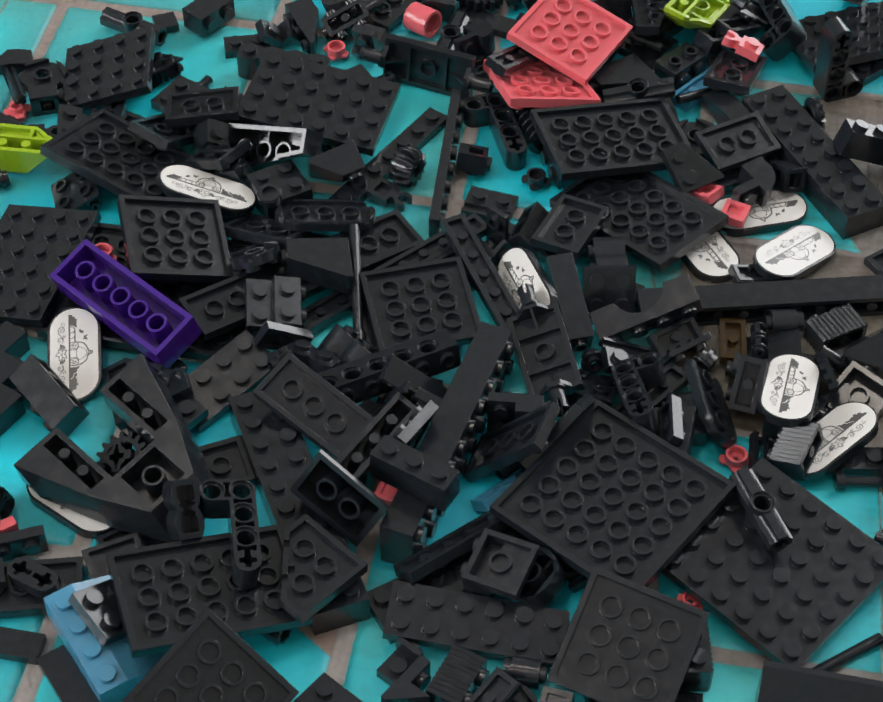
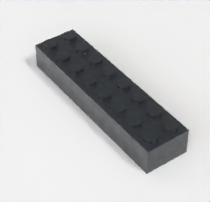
M783 85L742 98V104L751 113L758 111L780 144L781 150L775 156L780 161H789L799 167L808 168L805 189L802 193L843 240L883 226V195L850 158L839 156L832 138Z

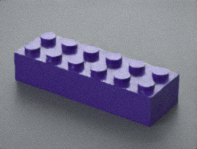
M87 239L49 275L64 295L80 307L90 310L97 316L100 322L156 364H161L167 369L202 334L201 328L191 314Z

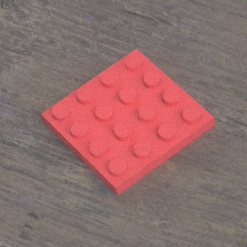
M538 0L509 30L506 39L585 86L631 34L633 26L590 0Z
M484 59L483 69L489 78L493 80V84L508 106L513 109L521 110L524 107L542 109L601 103V99L588 82L583 86L544 61L535 62L502 77L495 74L491 68L485 65L487 59Z

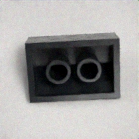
M322 449L290 489L294 495L356 547L371 532L389 508V505Z

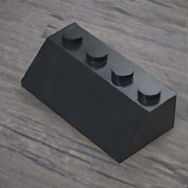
M764 660L755 702H883V681Z

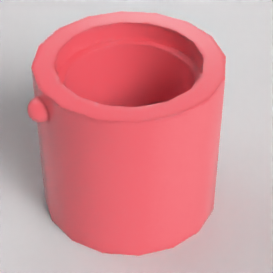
M419 2L411 3L403 17L405 29L428 39L437 34L442 23L441 12Z

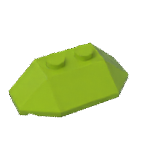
M670 0L664 6L663 11L667 19L686 29L711 28L716 20L720 19L730 8L731 4L730 0Z
M0 123L1 171L30 172L47 158L40 154V148L42 144L53 137L48 136L37 126Z

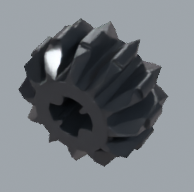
M405 145L404 147H399L397 153L393 154L394 157L390 161L391 166L388 172H390L389 179L393 180L397 185L410 188L415 186L418 180H421V175L425 172L426 155L416 147Z

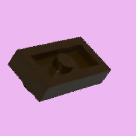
M719 318V364L727 365L728 360H734L736 352L747 355L746 319Z

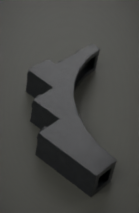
M5 321L0 326V436L26 413L22 394L15 389L16 385L9 377L23 363L20 358L30 350L28 334L21 326H15L8 321Z

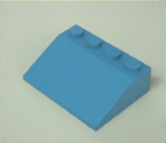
M110 575L73 583L44 597L49 619L99 702H119L124 699L166 653L132 658L127 638L102 646L68 602L72 593L111 579Z

